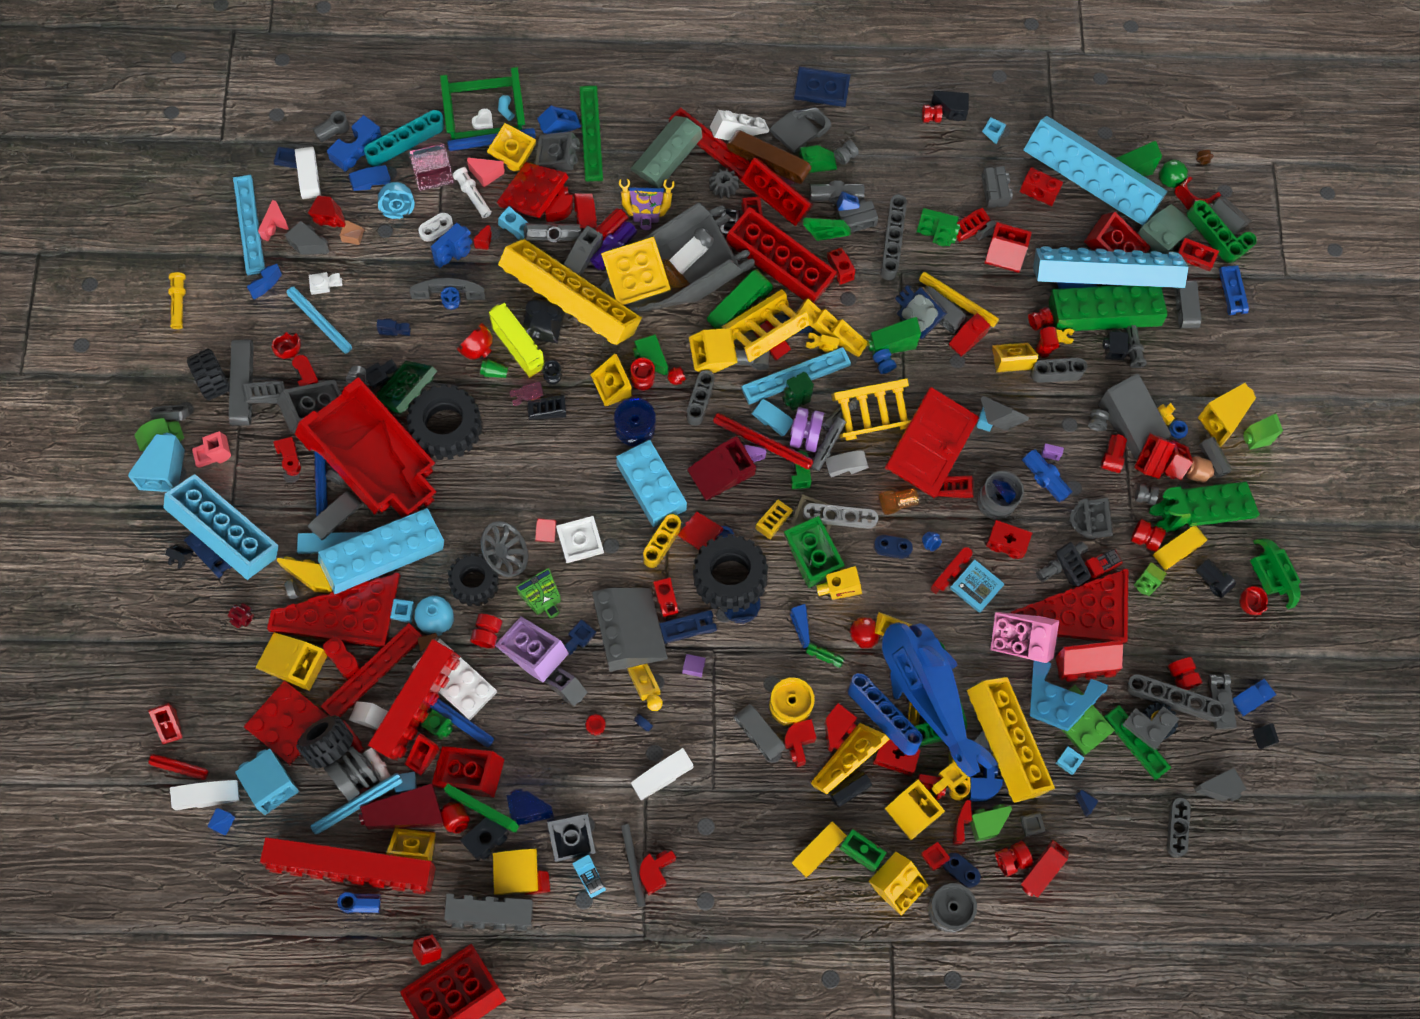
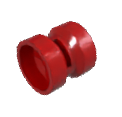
M923 105V123H929L930 121L941 123L942 105L932 107Z
M1044 307L1037 313L1032 312L1028 314V321L1032 329L1037 331L1044 325L1053 324V316L1050 310Z

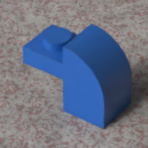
M998 765L990 769L983 766V778H970V792L967 795V800H971V802H985L992 799L999 792L1003 779H995L998 776Z

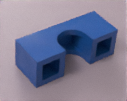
M364 115L351 126L354 137L357 138L355 142L344 143L338 139L327 150L329 160L345 172L352 168L361 156L365 155L364 148L367 144L382 137L380 127Z

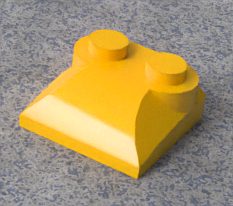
M504 123L487 153L500 161H504L510 170L519 171L531 155L536 139Z

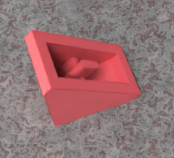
M477 158L467 159L469 171L483 187H486L505 173L504 161Z

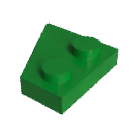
M804 218L803 225L817 241L851 235V228L844 220Z

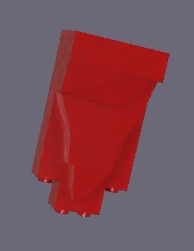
M359 377L344 387L341 395L316 413L314 410L299 421L295 431L296 437L309 451L313 449L319 453L374 515L379 511L383 513L392 506L404 518L419 512V508L423 505L427 507L435 500L433 497L436 494V490L425 479L433 472L432 468L435 462Z

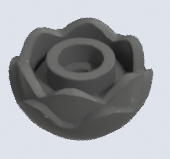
M697 228L694 231L695 238L700 240L703 246L709 248L713 245L714 237L706 228Z

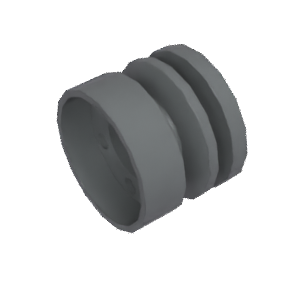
M997 471L991 474L977 495V506L986 517L994 520H1003L1009 517L1023 499L1024 487L1022 482L1016 475L1007 471Z
M353 747L348 749L353 756L350 760L345 754L342 756L345 762L343 765L335 761L324 767V770L349 802L360 794L357 787L359 782L368 788L369 785L364 780L367 776H369L373 783L377 781L372 766L362 753H359Z

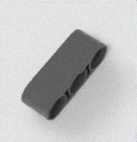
M1186 279L1185 288L1175 287L1178 325L1181 329H1199L1201 325V311L1197 281L1195 279Z
M926 286V291L947 311V314L939 324L949 332L954 333L966 321V315L935 289Z
M1082 358L1039 360L1035 363L1030 376L1033 381L1039 383L1077 381L1084 375L1087 363ZM1074 367L1079 368L1080 371H1076ZM1037 369L1042 370L1044 373L1038 372Z
M709 370L699 373L687 408V421L693 426L702 423L714 388L715 377ZM709 380L710 383L705 384L702 381ZM703 396L705 399L698 400L696 397ZM697 412V413H699L700 415L697 416V417H694V416L691 415V413Z
M346 491L308 525V528L319 539L324 540L362 504L349 491Z
M748 704L734 715L737 724L768 761H771L785 750L782 741L751 704Z

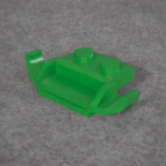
M1269 539L1254 540V544L1262 545L1265 550L1260 556L1250 560L1262 588L1267 595L1277 592L1280 595L1287 594L1289 602L1286 607L1287 609L1294 608L1300 599L1299 584L1301 581L1285 550L1280 549Z

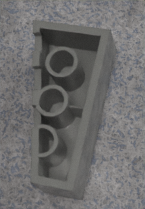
M446 894L444 920L449 925H452L451 928L464 929V925H473L472 929L479 930L485 929V926H493V930H506V927H514L515 931H527V928H532L534 902L533 900L503 898V901H499V898L482 897V900H478V897H473L472 895H464L461 899H454V894Z

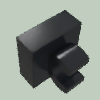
M174 545L167 548L165 555L170 557L168 559L169 565L174 564L176 559L179 562L177 568L180 569L185 566V561L192 558L194 551Z

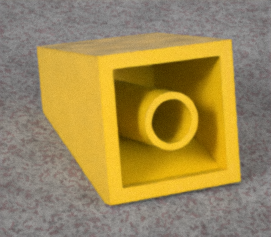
M1244 383L1209 402L1198 416L1200 422L1210 436L1215 437L1220 447L1235 431L1256 399L1253 390Z

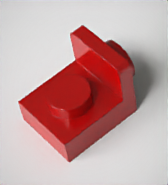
M919 774L917 780L919 779L924 787L931 791V788L942 778ZM946 788L939 794H935V800L939 801L942 796H945Z

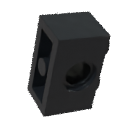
M486 817L460 841L477 861L480 859L485 860L492 854L491 850L496 845L501 846L506 842L509 832L505 827ZM484 834L492 836L488 843H482L481 837Z

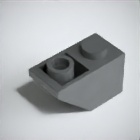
M300 221L285 234L288 244L301 255L329 253L327 240L322 235L318 236L309 224L305 225Z

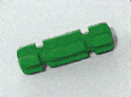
M812 643L809 644L806 650L807 654L815 655L816 658L829 664L833 663L838 668L844 662V657L835 656V653L821 647L819 649L817 645Z

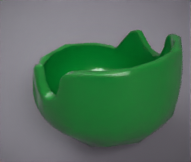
M1176 159L1167 161L1159 170L1160 181L1167 187L1172 188L1179 186L1186 180L1188 175V169L1185 164Z

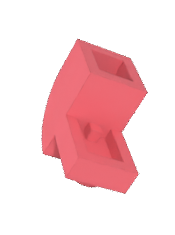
M220 431L202 437L203 445L192 448L195 465L198 468L214 462L221 464L231 457L227 436Z

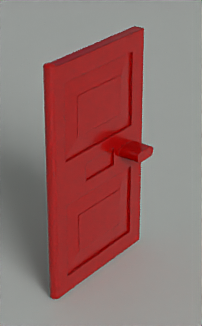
M930 387L887 462L885 469L935 498L980 417L938 392L933 387Z

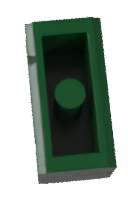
M802 372L786 382L782 399L785 405L789 406L792 410L801 407V404L805 405L811 401L814 384L806 372Z

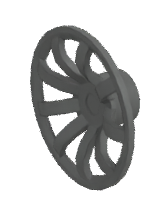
M502 521L493 522L485 527L481 536V549L488 565L495 572L505 577H514L522 573L528 563V549L520 532L509 523ZM497 526L504 528L501 538ZM490 529L494 532V539L487 535ZM510 530L516 536L509 542L505 543ZM485 540L491 544L487 548L485 547ZM517 541L522 546V549H509ZM514 554H521V555H523V561H522V563H521V561H520L519 559H517V558H515V557H512V556H510V555H514ZM510 562L515 563L519 569L513 572ZM502 563L506 565L508 572L499 569Z

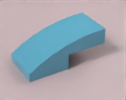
M764 399L760 401L751 413L761 423L769 425L781 437L787 433L793 424L792 418Z

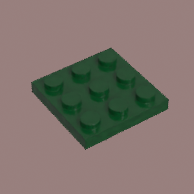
M406 360L375 396L389 411L401 414V412H404L409 407V403L420 395L422 388L433 380L437 370L430 365Z

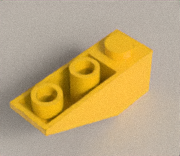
M292 557L277 558V562L283 569L314 592L326 594L333 592L320 564H315L314 561L306 559L303 562L296 561Z

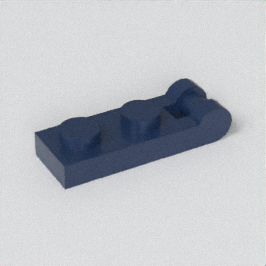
M193 533L184 539L185 543L218 578L223 576L222 573L232 568ZM220 561L223 562V563H222L221 565H219L218 567L215 566L218 562H220Z
M705 611L659 623L664 644L717 631V626L712 620L714 617L712 611ZM705 620L706 625L701 626L700 621Z

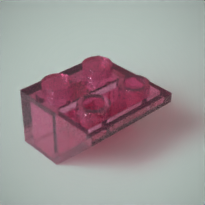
M444 144L409 152L419 191L454 183Z

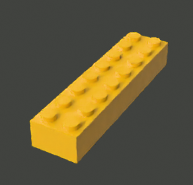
M523 239L505 247L498 265L506 273L512 274L521 283L533 288L534 292L545 296L549 302L558 305L564 312L573 315L580 323L586 324L595 333L607 338V341L612 344L618 345L634 335L642 317L529 241Z

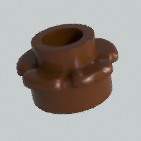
M1202 150L1196 154V161L1200 162L1201 165H1205L1211 162L1214 155L1211 154V150Z

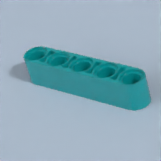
M432 110L367 144L364 148V153L368 164L378 166L441 133L445 128L442 113L438 110Z

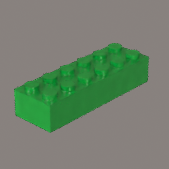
M1122 285L1053 289L1048 301L1050 312L1053 316V327L1057 330H1062V332L1066 329L1085 331L1127 328L1128 326L1132 328L1131 325H1135L1137 328L1162 326L1168 315L1162 287Z

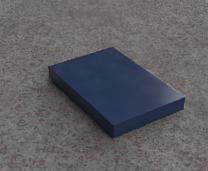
M799 67L794 100L846 107L851 74Z

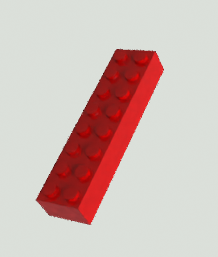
M265 837L260 863L271 873L282 874V871H286L292 876L302 877L303 874H306L310 878L323 880L324 876L330 878L333 882L343 883L344 880H348L351 884L364 886L365 882L371 884L372 887L384 889L386 885L392 887V890L402 892L407 888L413 890V893L425 895L426 891H432L436 869L432 861L267 837Z

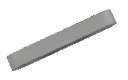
M810 503L805 506L803 511V517L808 521L817 516L820 517V511L823 510L822 518L820 519L823 524L871 529L878 522V514L871 509ZM810 509H813L814 513L819 514H814V517H811L810 513L807 512H809ZM834 511L836 518L828 519L826 512ZM853 513L856 519L854 521H847L845 514ZM859 514H862L861 521L858 522ZM870 515L871 519L874 520H872L871 523H868L867 519L862 518H867V516Z

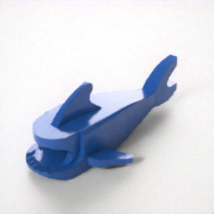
M900 622L890 625L883 636L882 651L891 670L890 677L894 699H899L902 692H904L914 708L949 747L955 763L968 777H972L980 772L978 763L987 769L998 765L989 751L966 736L959 693L952 669L957 667V662L942 648L939 640L926 625L917 623L908 627Z

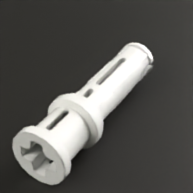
M463 167L453 173V178L459 182L460 189L467 193L482 218L489 217L492 211L476 189V182L468 175L467 168Z

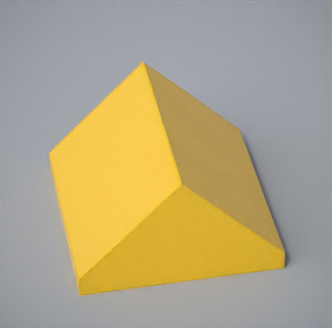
M1029 343L992 345L996 372L1032 370L1038 360V354Z
M617 354L612 355L590 374L604 406H609L632 397L631 384Z
M395 828L386 855L432 861L436 832Z

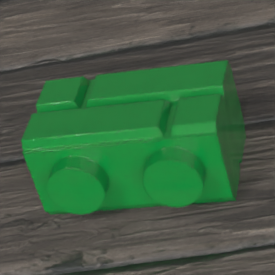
M853 829L839 848V850L871 872L877 869L887 853L880 847L877 848V845Z

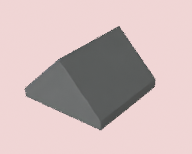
M1225 197L1219 198L1211 207L1234 236L1252 221Z
M984 396L981 398L986 419L990 425L1007 430L1029 420L1028 416Z

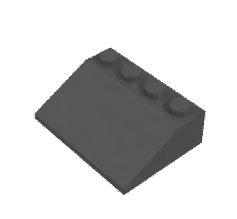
M607 588L592 592L609 672L668 659L651 588Z

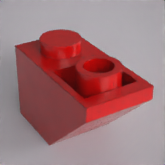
M317 196L308 212L313 218V222L320 226L345 227L346 223L340 206L331 197Z
M839 703L824 722L827 747L830 752L834 748L838 750L845 741L842 739L845 734L848 733L850 735L857 726L855 724L857 717Z

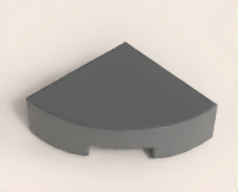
M994 220L986 223L987 227L985 229L978 230L975 235L978 240L993 234L996 226Z

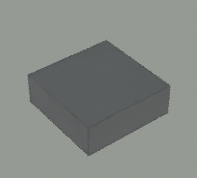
M1040 812L1020 817L1025 837L1046 832Z

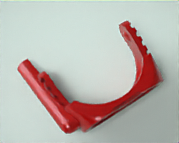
M1191 176L1175 189L1176 197L1188 210L1198 200H1203L1210 204L1221 196L1220 192H1217L1207 199L1197 198L1187 187V183L1193 179Z

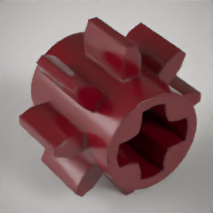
M244 603L240 606L234 605L228 613V617L231 618L229 622L238 629H240L241 625L247 627L254 616L251 613L252 609Z

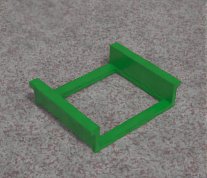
M518 67L511 68L512 77L449 83L447 75L440 76L446 132L451 133L452 140L496 134L501 130V128L456 133L451 93L512 86L517 126L512 127L522 130V125H525Z

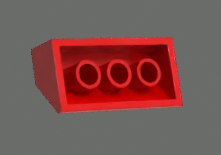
M758 158L752 160L740 180L794 226H797L814 205Z

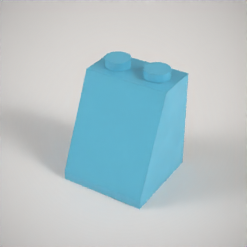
M171 433L156 434L129 472L128 477L139 490L168 492L179 485L185 449L175 435Z
M271 749L260 751L255 759L250 762H244L238 767L239 770L235 772L255 807L264 815L300 792Z

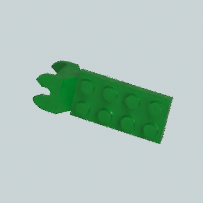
M1247 482L1181 489V486L1172 487L1163 493L1162 497L1164 499L1161 503L1155 504L1149 509V514L1163 517V520L1159 521L1155 526L1165 529L1166 532L1176 531L1187 523L1190 527L1254 519L1260 515Z

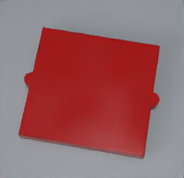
M696 512L689 521L685 522L686 525L680 531L678 537L699 550L702 546L706 547L707 541L710 539L715 541L717 536L723 531V527Z

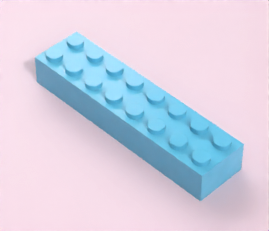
M1048 116L1040 120L1024 148V151L1142 226L1150 220L1168 192Z
M1043 246L1035 250L1033 270L1037 281L1185 288L1188 265L1182 255L1177 252H1169V254H1162L1158 251L1143 253L1138 250L1132 252L1114 250V252L1105 249L1088 251L1086 248L1070 250L1067 247L1052 249L1051 247Z

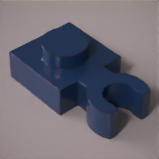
M392 319L377 320L376 326L379 334L410 336L411 328H409L410 324L408 323L397 324Z

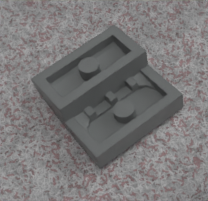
M791 112L782 117L769 129L793 154L799 151L800 147H805L807 142L816 138L817 133L820 131L807 118L797 119L796 116H792Z

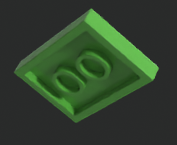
M1076 685L1069 689V691L1084 695ZM1091 705L1068 732L1062 731L1085 756L1115 730L1099 711Z

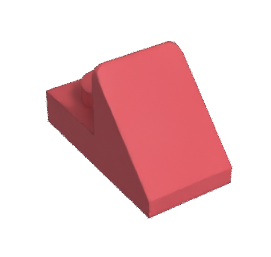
M272 200L258 229L261 239L269 241L270 237L275 234L276 227L289 230L282 212L274 200Z

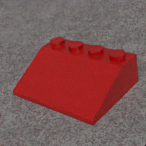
M472 943L399 991L414 1019H480L506 1001V998Z

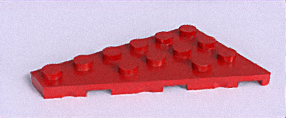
M1123 569L1120 572L1112 575L1109 574L1104 578L1093 580L1061 594L1045 598L1037 603L1013 610L1011 613L1059 620L1057 637L1106 642L1123 641V643H1126L1128 641V569Z
M394 573L384 578L379 577L337 594L331 592L328 595L323 594L310 598L305 602L271 610L267 630L269 632L330 640L336 636L342 642L383 648L387 643L393 600L396 599L401 575L400 573Z

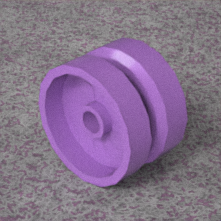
M798 407L796 418L793 419L790 433L792 437L789 447L799 449L803 438H806V451L816 452L824 412L815 410L812 413L811 421H807L808 409Z

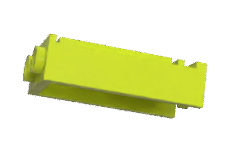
M505 302L494 306L489 312L493 331L529 378L542 370L544 365L543 352L540 349L538 350L537 345L534 344V341L509 308L506 307Z

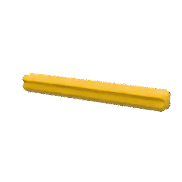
M926 272L921 274L919 281L932 287L942 296L973 315L978 313L990 326L995 327L998 323L999 318L930 274Z

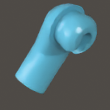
M502 95L499 98L498 111L508 121H511L515 116L508 109L511 98L508 95Z

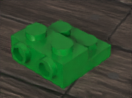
M923 208L917 232L925 236H934L933 243H937L939 246L950 247L951 243L955 244L960 224H957L959 217Z

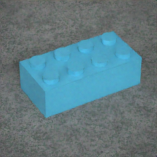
M650 440L616 456L620 472L652 527L661 524L665 517L670 514L678 515L687 510L685 498Z

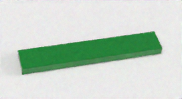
M597 85L579 86L585 182L603 181Z

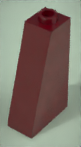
M432 783L360 806L362 813L358 814L361 825H365L368 830L444 826L441 809Z

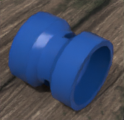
M889 349L880 350L872 357L874 362L878 364L880 374L889 373L897 367L895 361L891 359L892 354Z

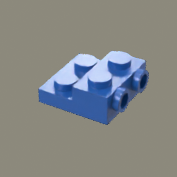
M456 223L431 246L436 266L441 268L443 265L448 264L452 257L458 261L468 255L471 249L470 245L473 242L468 237L471 233L465 226L462 227Z

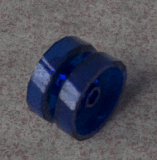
M630 398L618 405L614 416L617 437L629 446H638L652 439L656 428V414L649 402L641 398Z

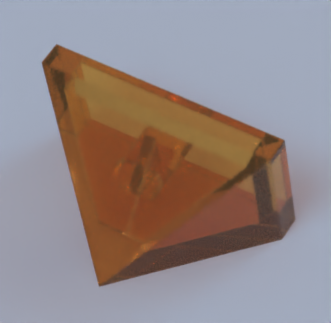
M661 259L670 288H685L690 285L669 259Z

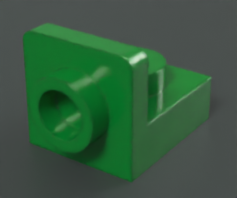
M433 709L421 724V727L439 740H442L443 737L446 738L451 733L453 723L449 718L446 719Z

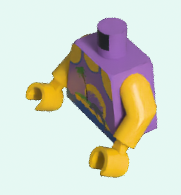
M621 179L619 180V186L622 188V206L628 215L633 216L634 222H641L640 228L642 230H650L651 223L659 222L660 217L664 216L671 207V189L675 186L674 181H672V187L670 188L666 186V179L663 183L664 188H630V191H628L629 179H627L628 184L625 187L621 185Z

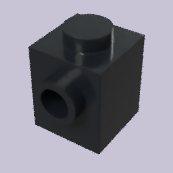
M1120 330L1108 333L1107 337L1103 339L1102 345L1103 349H1105V359H1125L1128 354V333Z

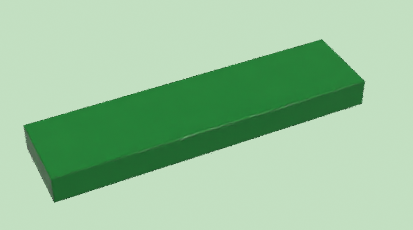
M1120 705L1104 716L1106 721L1115 730L1114 732L1154 780H1157L1172 768L1157 749L1153 750L1122 725L1128 718V714Z
M447 784L444 788V792L451 798L506 829L516 832L519 828V825L514 820L450 784Z

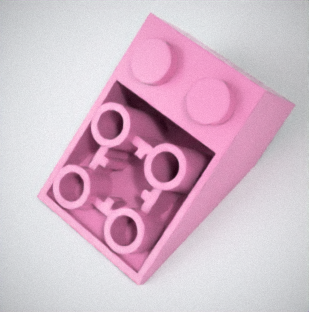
M995 612L990 650L1047 663L1054 658L1059 620L1041 616Z

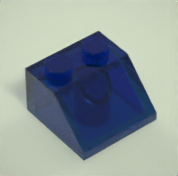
M522 789L511 791V795H506L511 819L519 826L554 818L552 807L528 791L523 792Z

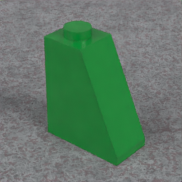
M1153 141L1115 159L1142 176L1153 175L1162 158V154L1157 142Z
M917 317L871 332L870 338L867 340L868 350L872 351L873 355L883 349H889L891 354L915 350L921 336Z

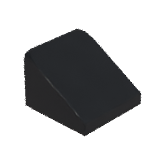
M1273 723L1253 731L1259 749L1272 747L1279 743Z

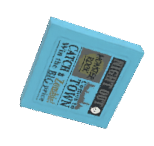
M974 560L953 583L950 589L977 612L981 613L1005 584Z

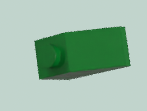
M819 145L800 147L799 158L811 165L812 169L809 173L837 169L834 152Z
M656 334L634 341L635 348L632 349L634 358H647L651 360L656 372L667 375L668 366Z

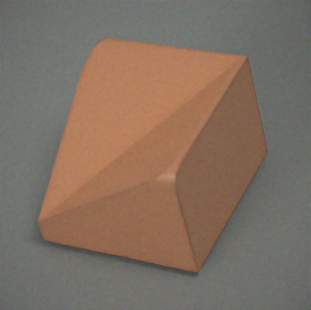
M345 220L346 225L342 227L340 233L341 241L360 245L364 228Z

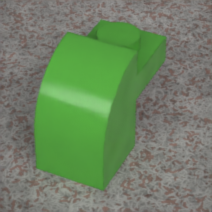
M160 418L142 425L134 434L139 450L145 451L156 434L171 433L181 442L184 439V435L179 421L165 422L164 418Z

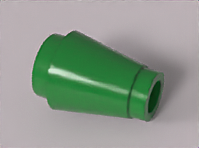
M490 359L488 361L483 360L480 374L484 375V377L506 378L508 367Z

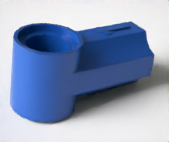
M345 892L339 896L337 903L344 913H379L381 895ZM346 898H352L353 905L350 908H344L343 901Z

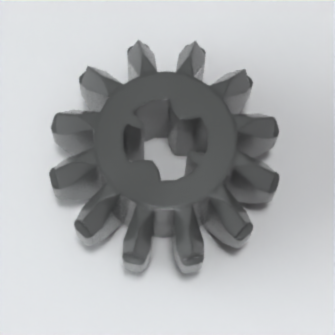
M719 168L718 172L714 171L712 177L709 178V189L713 191L714 196L719 194L720 199L723 196L729 199L730 194L735 195L736 190L739 189V178L735 176L734 171L729 172L728 168L722 171Z

